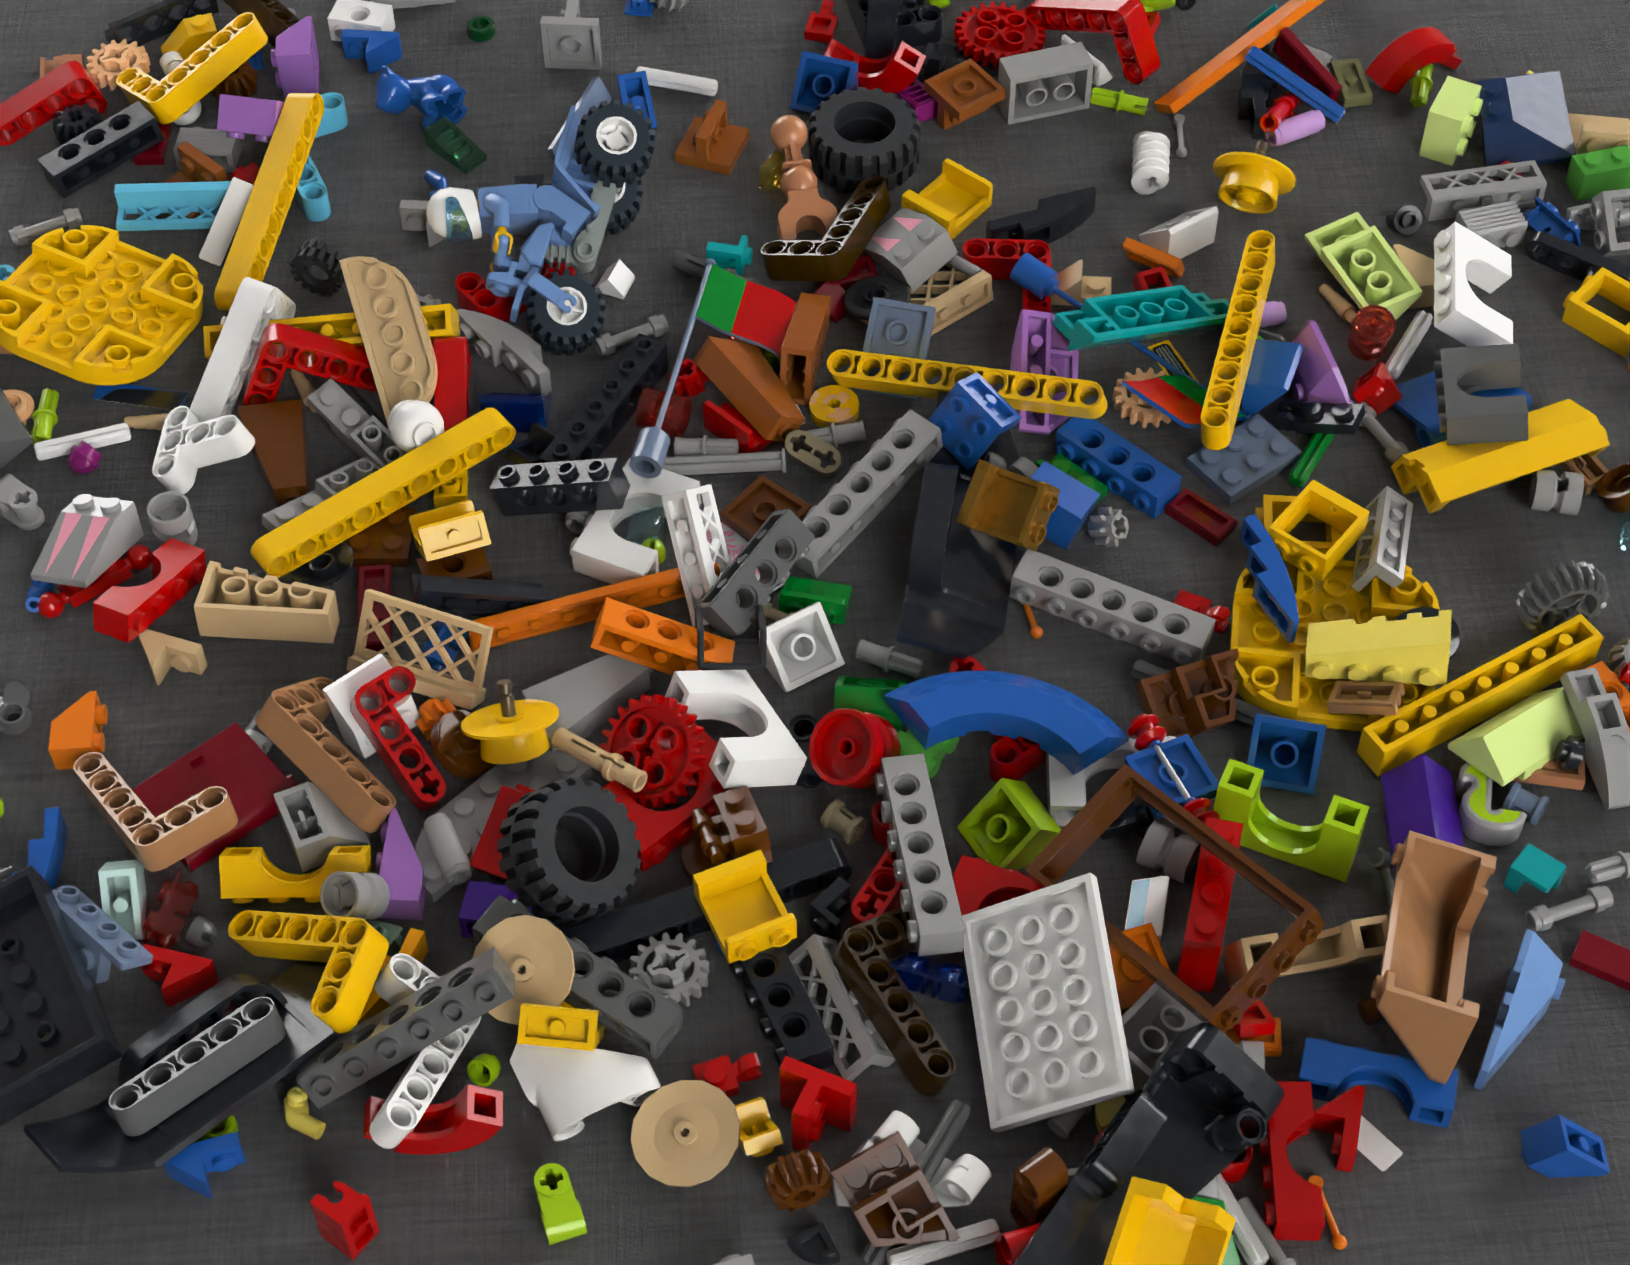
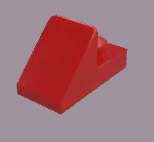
M1382 361L1356 380L1351 393L1359 404L1365 400L1378 415L1402 397L1399 388Z
M142 945L153 955L151 964L141 966L144 975L152 980L163 982L161 992L168 1007L216 985L219 979L212 959L152 945Z
M1355 1086L1314 1112L1311 1129L1333 1134L1331 1154L1338 1155L1336 1170L1352 1172L1357 1154L1365 1086Z

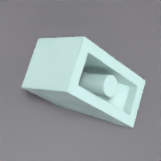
M138 859L106 862L98 871L102 910L135 940H142L145 935L147 897L144 867Z

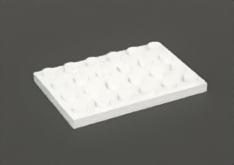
M1087 873L962 915L965 928L963 949L991 1130L997 1133L1134 1093L1135 1089L1097 877L1092 873Z

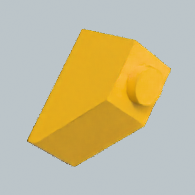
M212 13L183 19L161 46L163 55L170 51H176L185 61L218 32Z

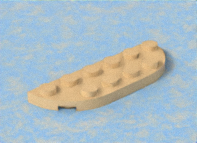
M357 256L341 259L339 262L388 425V417L391 410L401 401L410 399L430 403L438 377L436 356L419 299L413 286L404 274L396 267L373 257Z

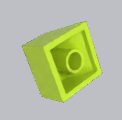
M1001 778L957 826L979 858L1007 870H1019L1029 865L1061 831V828L1026 782Z

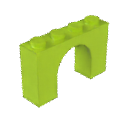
M1229 758L1218 784L1213 810L1218 812L1219 819L1243 824L1240 846L1346 882L1357 854L1369 806L1334 795L1323 823L1315 826H1300L1286 822L1273 815L1260 799L1259 793L1264 770Z

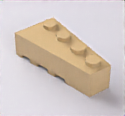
M209 561L193 607L200 636L333 644L340 621L336 595L333 590L296 581L289 585L281 583L276 576L266 574L264 578L249 575L247 569L235 567L232 571L222 568L221 563Z

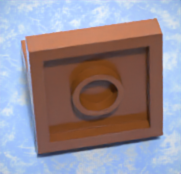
M971 58L924 81V90L938 102L937 125L944 131L984 112L990 106L1004 100L1006 97V89Z
M716 99L711 109L706 110L704 118L695 116L675 152V162L730 176L750 139V129L728 124L727 102Z

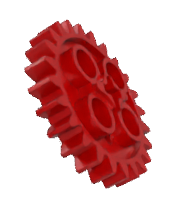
M990 2L989 7L980 3L979 9L970 6L969 12L963 10L962 17H957L953 36H955L954 43L958 44L957 49L964 50V57L973 56L972 60L974 62L983 61V67L991 63L994 69H997L999 58L1042 50L1046 35H1044L1045 28L1041 27V20H1035V14L1026 15L1027 9L1025 8L1018 11L1015 4L1008 8L1005 2H1002L1000 6Z
M654 694L653 698L652 696L641 695L640 701L629 699V709L624 707L617 708L620 715L619 719L611 717L608 719L613 729L612 731H602L609 739L608 743L599 744V747L611 754L618 753L622 755L624 761L629 764L631 757L634 755V766L646 771L648 778L645 786L639 792H634L625 785L615 780L613 781L638 804L647 809H651L652 806L663 809L665 802L666 804L675 805L677 804L676 795L681 797L688 796L685 788L686 785L697 786V782L692 777L693 774L704 772L697 765L698 760L707 759L706 755L699 753V748L705 746L707 741L697 738V735L704 728L692 725L698 716L687 713L688 706L680 703L677 704V699L666 697L665 699L663 695ZM646 722L647 730L645 735L643 736L642 726ZM675 734L676 742L674 747L671 748L670 741ZM663 768L664 775L662 780L659 781L658 773Z

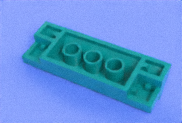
M1183 285L1086 298L1083 301L1081 310L1056 313L1053 325L1070 341L1067 352L1213 330L1224 326L1230 303L1225 298L1211 300L1203 292L1191 293Z

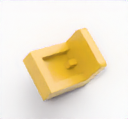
M763 1097L735 1105L741 1125L738 1146L746 1156L751 1154L754 1157L764 1156L771 1153L775 1146L783 1144L780 1130L771 1120L766 1101Z

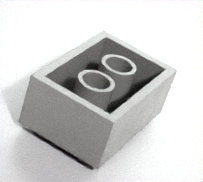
M1082 42L999 58L998 83L1006 89V97L997 104L1008 125L1089 108L1094 63Z

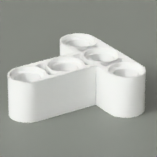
M187 406L176 407L170 411L164 421L152 473L168 491L185 494L193 487L198 468L246 455L253 448L255 438L235 415H226L200 422Z

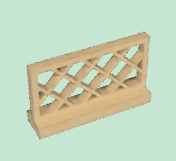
M946 263L945 265L952 269V271H937L927 280L929 281L928 285H921L914 292L910 290V294H926V298H910L909 303L936 308L932 336L993 300L992 277L990 274L983 270L970 277ZM934 281H950L949 285H933ZM955 281H964L958 285H955ZM932 294H941L936 298H931ZM861 320L868 325L869 321Z
M368 589L364 593L354 655L348 658L346 670L351 672L381 653L392 668L404 666L413 672L416 678L413 692L431 698H438L440 701L448 698L453 705L471 710L484 702L486 688H483V682L494 627ZM374 601L383 603L390 614V617L380 623L372 611ZM406 611L414 613L421 624L419 628L412 632L408 630L400 616ZM391 620L395 622L403 636L394 643H391L382 628L384 624ZM436 621L446 623L453 636L441 642L431 624ZM423 629L434 645L433 648L425 653H422L413 638V635ZM373 631L376 632L385 647L379 652L366 648L368 634ZM467 631L482 634L480 648L474 652L471 651L462 636ZM454 639L465 655L464 658L453 663L444 648L445 644ZM403 641L407 642L416 657L410 662L402 660L394 648ZM437 650L447 667L440 672L433 670L425 656ZM468 660L475 672L473 682L463 679L456 666Z

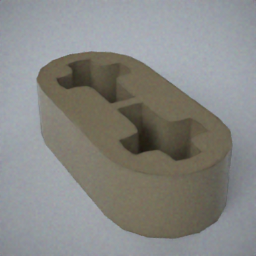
M794 430L786 436L785 451L787 456L793 461L823 477H832L838 473L841 467V455L835 447L804 430ZM801 439H804L805 447L811 450V452L809 453L803 449L794 452V445L791 442H799ZM818 454L823 458L832 455V462L835 465H827L826 468H822L821 460L815 455Z

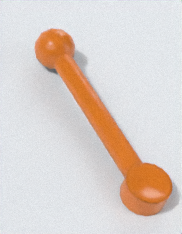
M1022 604L1031 626L1030 635L1035 639L1041 638L1043 629L1037 625L1030 605Z
M1312 1175L1308 1179V1182L1322 1189L1324 1184L1322 1177ZM1322 1191L1324 1216L1333 1236L1331 1240L1332 1246L1337 1250H1342L1347 1246V1239L1340 1234Z

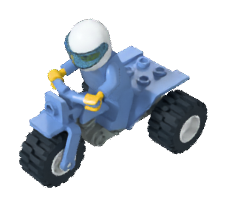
M613 100V105H608L607 101L600 102L599 109L595 105L592 106L588 111V115L584 114L582 118L575 112L576 106L571 105L554 160L552 185H543L537 188V184L484 187L477 190V199H475L474 192L470 189L449 187L437 191L427 203L426 215L428 224L436 234L445 237L446 244L472 243L474 239L481 238L482 233L490 235L491 254H494V257L490 264L491 272L488 273L486 279V288L499 297H508V295L515 297L510 321L516 323L522 303L526 305L525 321H527L528 333H533L532 339L537 343L542 342L541 349L547 352L549 348L554 349L553 355L560 356L561 351H566L567 356H574L576 349L579 353L586 351L587 344L592 346L597 336L599 337L605 317V299H601L602 292L600 288L593 289L595 282L590 278L584 281L583 275L594 269L606 232L611 231L613 235L619 232V227L623 230L628 228L630 221L634 222L640 208L643 195L642 177L645 175L646 168L648 169L650 166L656 135L655 130L651 129V120L649 118L643 119L644 112L640 108L637 111L633 110V104L629 102L626 103V106L620 105V100ZM511 234H531L519 249V260L507 256L511 253L513 244ZM544 262L549 264V269H552L553 262H557V269H560L561 263H565L563 275H558V272L555 271L551 272L550 279L542 276L541 271ZM568 266L573 267L577 271L576 276L570 275L571 270H568Z

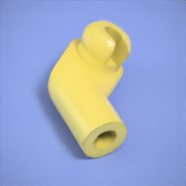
M302 1087L290 1088L283 1102L285 1122L289 1127L318 1140L325 1131L326 1123L309 1115L308 1095Z

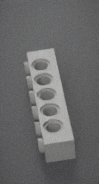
M911 409L902 418H898L893 423L891 430L882 439H878L873 443L869 453L861 461L855 462L848 474L829 489L827 496L807 512L802 523L815 536H823L814 538L808 546L810 550L807 555L800 561L795 562L794 565L817 579L926 465V462H929L943 447L941 429Z
M1027 549L1012 575L1009 597L1018 600L1020 603L1032 605L1054 616H1060L1079 623L1085 628H1092L1110 635L1114 639L1123 640L1139 646L1148 652L1160 654L1173 659L1179 664L1187 665L1201 661L1212 638L1216 621L1212 617L1037 551Z
M924 753L881 758L880 773H875V788L877 794H883L884 801L881 802L883 823H889L890 830L887 831L888 848L890 852H896L897 860H894V875L896 882L902 881L904 890H900L902 911L909 912L910 920H907L909 942L916 943L918 957L962 952L965 928Z

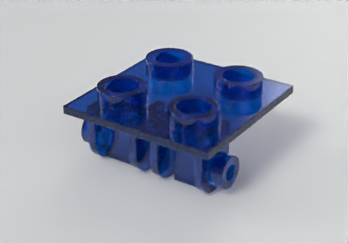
M909 952L908 956L903 955L889 964V967L896 969L907 988L911 991L918 992L922 977H924L920 994L925 995L931 979L934 980L931 991L932 998L937 996L940 984L942 983L938 999L955 1005L957 1002L965 1003L968 989L963 987L969 983L968 975L965 974L966 968L960 965L945 962L944 967L930 963L931 957L929 956L918 957L917 952Z

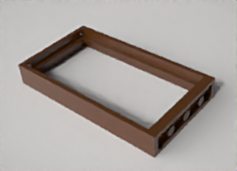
M1124 764L1033 859L1025 870L1040 889L1060 883L1058 880L1122 812L1139 797L1297 919L1215 1007L1104 918L1108 943L1114 950L1203 1023L1212 1024L1226 1033L1228 1029H1233L1234 1025L1239 1024L1243 1013L1254 1001H1258L1265 996L1269 985L1280 973H1284L1291 968L1296 956L1306 945L1316 941L1325 923L1313 905L1128 765Z

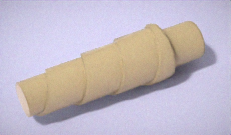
M1327 284L1320 286L1319 292L1343 320L1348 321L1352 326L1357 325L1361 321V316L1356 312L1354 305Z
M292 369L290 372L291 378L298 389L303 403L312 412L317 413L308 403L307 399L316 389L301 371Z
M169 413L127 416L124 418V423H127L129 428L158 431L163 429L164 421Z

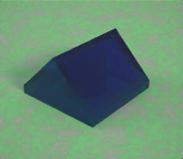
M488 392L479 395L480 411L486 408L497 409L515 428L516 433H530L531 425L536 422L548 428L551 394Z

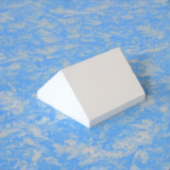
M1217 206L1185 212L1138 236L1143 244L1182 259L1214 243L1219 211Z
M816 602L766 626L767 661L765 667L784 692H789L845 664L820 602Z

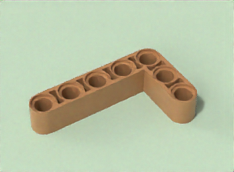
M316 677L274 690L256 716V725L358 828L369 833L377 832L395 807L396 799L322 724L331 712L322 689L332 684L333 681L325 677Z
M90 752L84 754L74 763V771L87 798L148 871H161L231 831L238 823L236 811L227 790L223 787H209L155 818L101 753Z

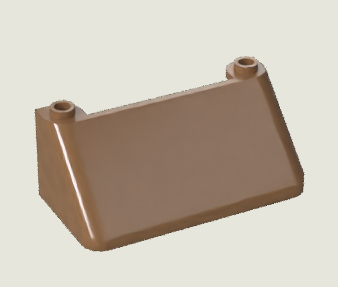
M1409 830L1404 844L1397 843L1392 856L1391 864L1397 866L1381 972L1374 980L1371 998L1376 999V1008L1428 1080L1445 1085L1479 1016L1480 1004L1462 999L1470 932L1488 896V890L1485 888L1490 874H1493L1495 871L1497 857Z

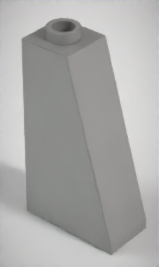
M607 654L522 690L523 700L548 701L558 707L559 718L545 729L550 742L548 751H552V753L555 751L562 752L559 749L553 748L551 744L556 730L565 727L568 731L585 739L606 723L610 717L615 716L618 713V707L625 708L629 705V699L636 700L651 688L649 674L653 672V669Z

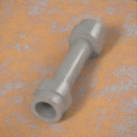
M78 208L62 210V216L23 228L21 224L8 230L14 248L29 245V239L44 235L53 230L65 227L73 230L83 225L84 223Z
M663 314L654 315L647 318L646 324L613 336L610 333L602 334L594 340L596 351L600 357L614 354L617 347L633 342L639 333L646 336L652 335L654 338L660 337L664 333L669 332L668 322Z
M1361 402L1360 404L1364 405L1366 413L1359 426L1366 427L1385 448V457L1394 464L1402 455L1410 453L1403 442L1395 441L1375 419L1377 415L1375 410L1368 406L1366 402Z
M1596 886L1587 889L1583 897L1547 908L1544 904L1533 907L1532 910L1525 912V921L1530 930L1542 932L1551 929L1553 922L1591 909L1593 913H1598L1606 910V908L1614 904L1613 895L1607 886Z

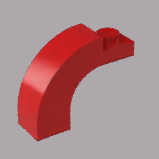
M1422 27L1400 36L1389 44L1374 59L1365 73L1382 89L1398 94L1407 81L1424 66L1440 63L1456 70L1463 60L1455 54L1457 51L1455 44L1439 29Z
M835 39L831 40L824 52V56L858 63V87H866V90L882 89L883 93L887 94L889 92L896 94L906 89L918 76L926 58L924 54L903 41L890 56L882 59L863 57Z
M467 1084L453 1099L429 1105L418 1124L397 1147L393 1148V1152L417 1155L444 1154L465 1150L487 1141L503 1127V1092ZM371 1096L365 1102L363 1138L373 1140L369 1128L386 1099Z

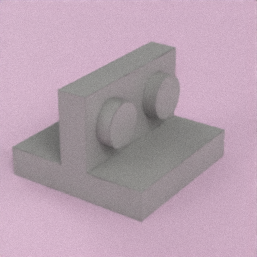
M567 0L566 10H561L560 17H541L540 26L545 68L602 69L599 18H582L579 0Z

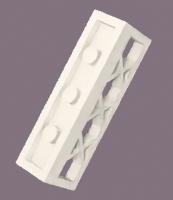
M711 484L661 496L693 627H695L694 608L731 564ZM697 494L702 495L704 503L703 512L699 509ZM707 529L711 532V536H712V543H711V544L708 543V541H707V537H706V531H707ZM715 562H717L718 565H719V569H720V575H719V577L715 574V570H714V564H715ZM736 593V603L739 606L740 600L738 593ZM703 618V625L709 624V623Z

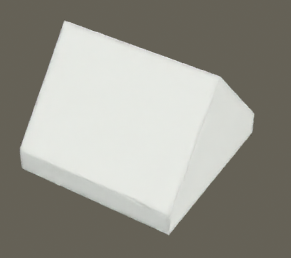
M619 259L605 270L596 288H600L602 294L624 299L635 280V275Z

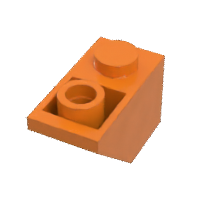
M89 691L51 721L48 751L56 770L74 769L75 761L84 754L105 752V737L102 732V725H107L108 710L106 704H101L97 691Z

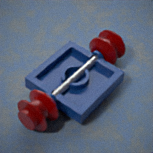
M1141 714L1135 717L1130 723L1127 735L1131 739H1136L1134 746L1139 752L1124 757V764L1128 765L1204 824H1206L1207 817L1219 819L1217 811H1209L1211 808L1210 799L1216 797L1219 782L1190 736L1186 734L1162 743L1167 731L1164 727L1158 726L1159 718L1157 715ZM1149 806L1156 819L1164 817Z

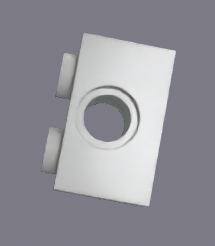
M337 0L327 18L331 40L342 42L341 35L343 29L393 32L395 29L392 5L363 0Z

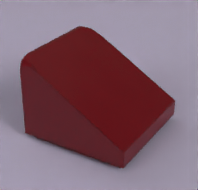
M826 281L813 293L832 296L830 320L837 323L848 313L843 303L846 292L837 281Z

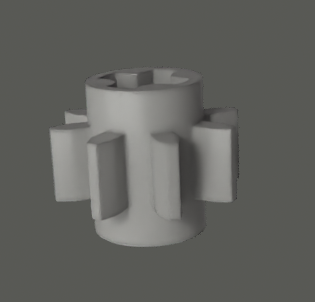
M1099 507V515H1090L1088 532L1091 538L1095 540V545H1104L1106 548L1118 547V539H1126L1129 524L1127 518L1121 514V509Z

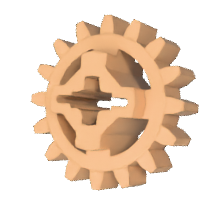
M123 39L121 43L117 44L115 40H111V44L106 45L102 43L100 44L101 50L93 49V56H87V71L94 81L99 83L100 88L109 85L110 90L113 91L118 86L116 83L118 75L128 68L135 67L144 73H150L149 65L151 64L148 53H146L144 46L138 47L136 41L127 44V40Z
M1149 367L1147 373H1143L1140 368H1136L1135 375L1125 372L1124 379L1118 378L1116 387H1114L1113 400L1114 410H1120L1121 419L1129 416L1131 425L1140 421L1142 422V428H1146L1148 423H1153L1157 428L1161 420L1167 424L1171 422V418L1120 385L1122 381H1143L1165 376V371L1162 370L1155 374L1153 368Z

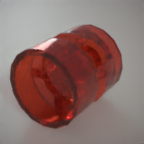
M1379 305L1366 306L1357 313L1347 339L1348 348L1355 357L1364 361H1373L1380 358L1386 352L1396 327L1393 314L1385 307Z
M646 387L643 390L636 410L635 419L637 427H655L665 391ZM672 394L661 427L665 433L675 437H682L691 417V398Z

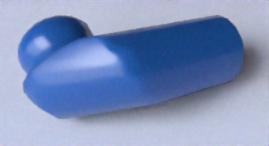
M430 169L425 173V181L435 189V191L429 193V198L440 189L448 188L447 178L437 171Z
M31 578L33 585L26 592L25 607L29 612L35 613L39 611L37 603L39 604L41 600L40 596L46 592H51L53 583L35 581Z

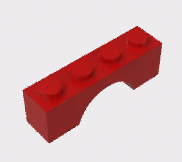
M170 538L152 553V581L132 587L112 586L93 602L94 631L130 643L156 619L163 616L178 600L184 598L192 588L203 581L207 569L205 550Z
M1276 1081L1285 1093L1284 1099L1266 1124L1267 1133L1265 1138L1260 1143H1257L1258 1153L1265 1154V1165H1261L1260 1170L1261 1188L1268 1189L1269 1200L1264 1201L1265 1225H1271V1233L1276 1240L1319 1241L1325 1225L1322 1189L1304 1180L1295 1172L1288 1160L1286 1151L1292 1142L1310 1133L1314 1119L1311 1082Z

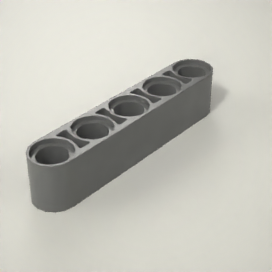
M263 996L250 1000L117 1088L109 1097L108 1103L124 1134L138 1136L149 1131L283 1040L286 1035V1028L273 1000Z

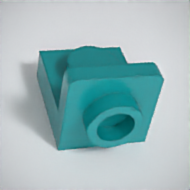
M747 235L741 236L738 246L708 241L706 259H714L718 267L722 269L733 268L737 274L742 276L745 266L751 265L753 248L749 247Z

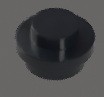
M1569 735L1566 740H1560L1554 755L1555 760H1558V767L1563 770H1568L1569 768L1576 770L1583 760L1585 744L1578 741V738L1573 735Z

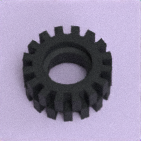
M311 239L310 242L306 240L301 244L292 259L290 272L291 274H296L294 277L296 282L302 281L301 287L304 289L307 286L311 288V293L315 294L316 291H319L321 296H325L326 293L328 296H333L334 293L337 294L345 282L339 260L347 257L342 258L344 253L341 250L335 251L336 246L332 243L330 246H327L324 240H321L319 243L317 239Z

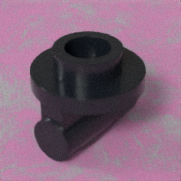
M1403 205L1394 214L1386 216V223L1388 227L1393 226L1400 234L1411 235L1420 228L1422 214L1413 205Z

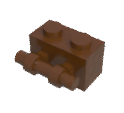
M747 785L713 795L716 816L710 817L706 815L701 808L692 811V828L695 835L702 839L700 846L704 855L709 857L713 864L722 863L725 859V854L728 853L731 854L734 860L760 849L767 863L773 862L768 828Z

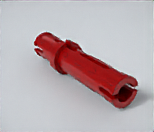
M1286 92L1272 103L1269 111L1261 117V129L1265 132L1269 129V133L1274 132L1285 119L1290 118L1294 114V109L1299 105V98L1294 94L1290 95V92Z

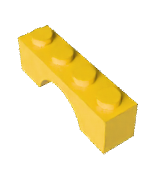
M371 845L334 846L325 864L307 874H291L277 868L269 860L263 847H226L219 855L221 899H232L233 903L238 904L253 902L254 898H268V902L271 903L288 902L290 898H304L305 902L310 903L321 902V887L324 880L330 874L337 871L372 873Z

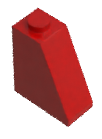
M517 784L515 789L504 785L501 786L471 859V867L508 881L505 871L501 872L499 861L502 860V853L498 852V839L503 838V834L500 833L502 821L508 818L507 811L514 803L519 802L522 796L534 791V789L522 784Z

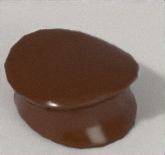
M1630 462L1620 464L1609 470L1599 479L1596 485L1597 493L1602 498H1605V504L1611 512L1623 513L1630 511Z

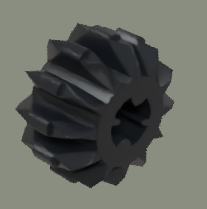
M76 103L74 107L64 106V111L56 112V119L53 120V130L61 146L103 122L97 108H90L89 104L79 106Z

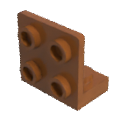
M185 141L177 147L180 158L179 166L182 170L162 183L227 181L225 168ZM191 212L185 217L193 219L201 214L199 212Z

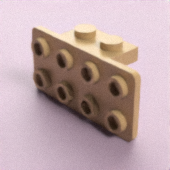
M1568 113L1576 155L1627 145L1630 149V119Z

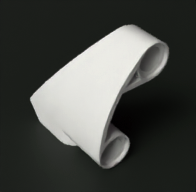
M516 1043L509 1061L526 1097L534 1106L539 1108L554 1141H563L577 1135L585 1127L583 1122L585 1117L610 1105L623 1102L634 1107L641 1106L644 1100L661 1087L647 1058L597 1048L594 1051Z
M895 1110L872 1138L867 1139L852 1157L897 1130L915 1161H917L926 1145L916 1138L920 1133L917 1124L906 1114ZM963 1154L954 1161L945 1157L929 1185L943 1208L962 1207L971 1204L992 1175L989 1168L980 1159L970 1154ZM834 1178L832 1180V1187L836 1206L851 1207Z

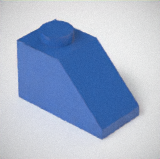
M1561 1115L1554 1116L1520 1131L1523 1144L1521 1154L1527 1167L1548 1178L1604 1176L1610 1173L1602 1138Z

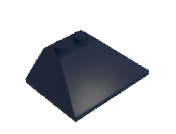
M1560 70L1471 80V83L1482 86L1479 98L1483 99L1480 118L1483 130L1482 151L1485 167L1500 165L1505 161L1517 163L1535 160L1537 164L1571 161L1572 155H1576Z

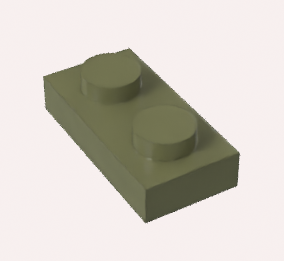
M1359 58L1331 61L1329 71L1343 86L1339 94L1343 107L1372 105L1373 94Z

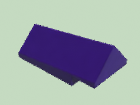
M1421 754L1381 775L1386 807L1384 822L1391 854L1394 853L1397 843L1404 844L1409 830L1464 847L1453 776L1450 771L1426 755ZM1396 865L1393 868L1394 878L1396 875Z

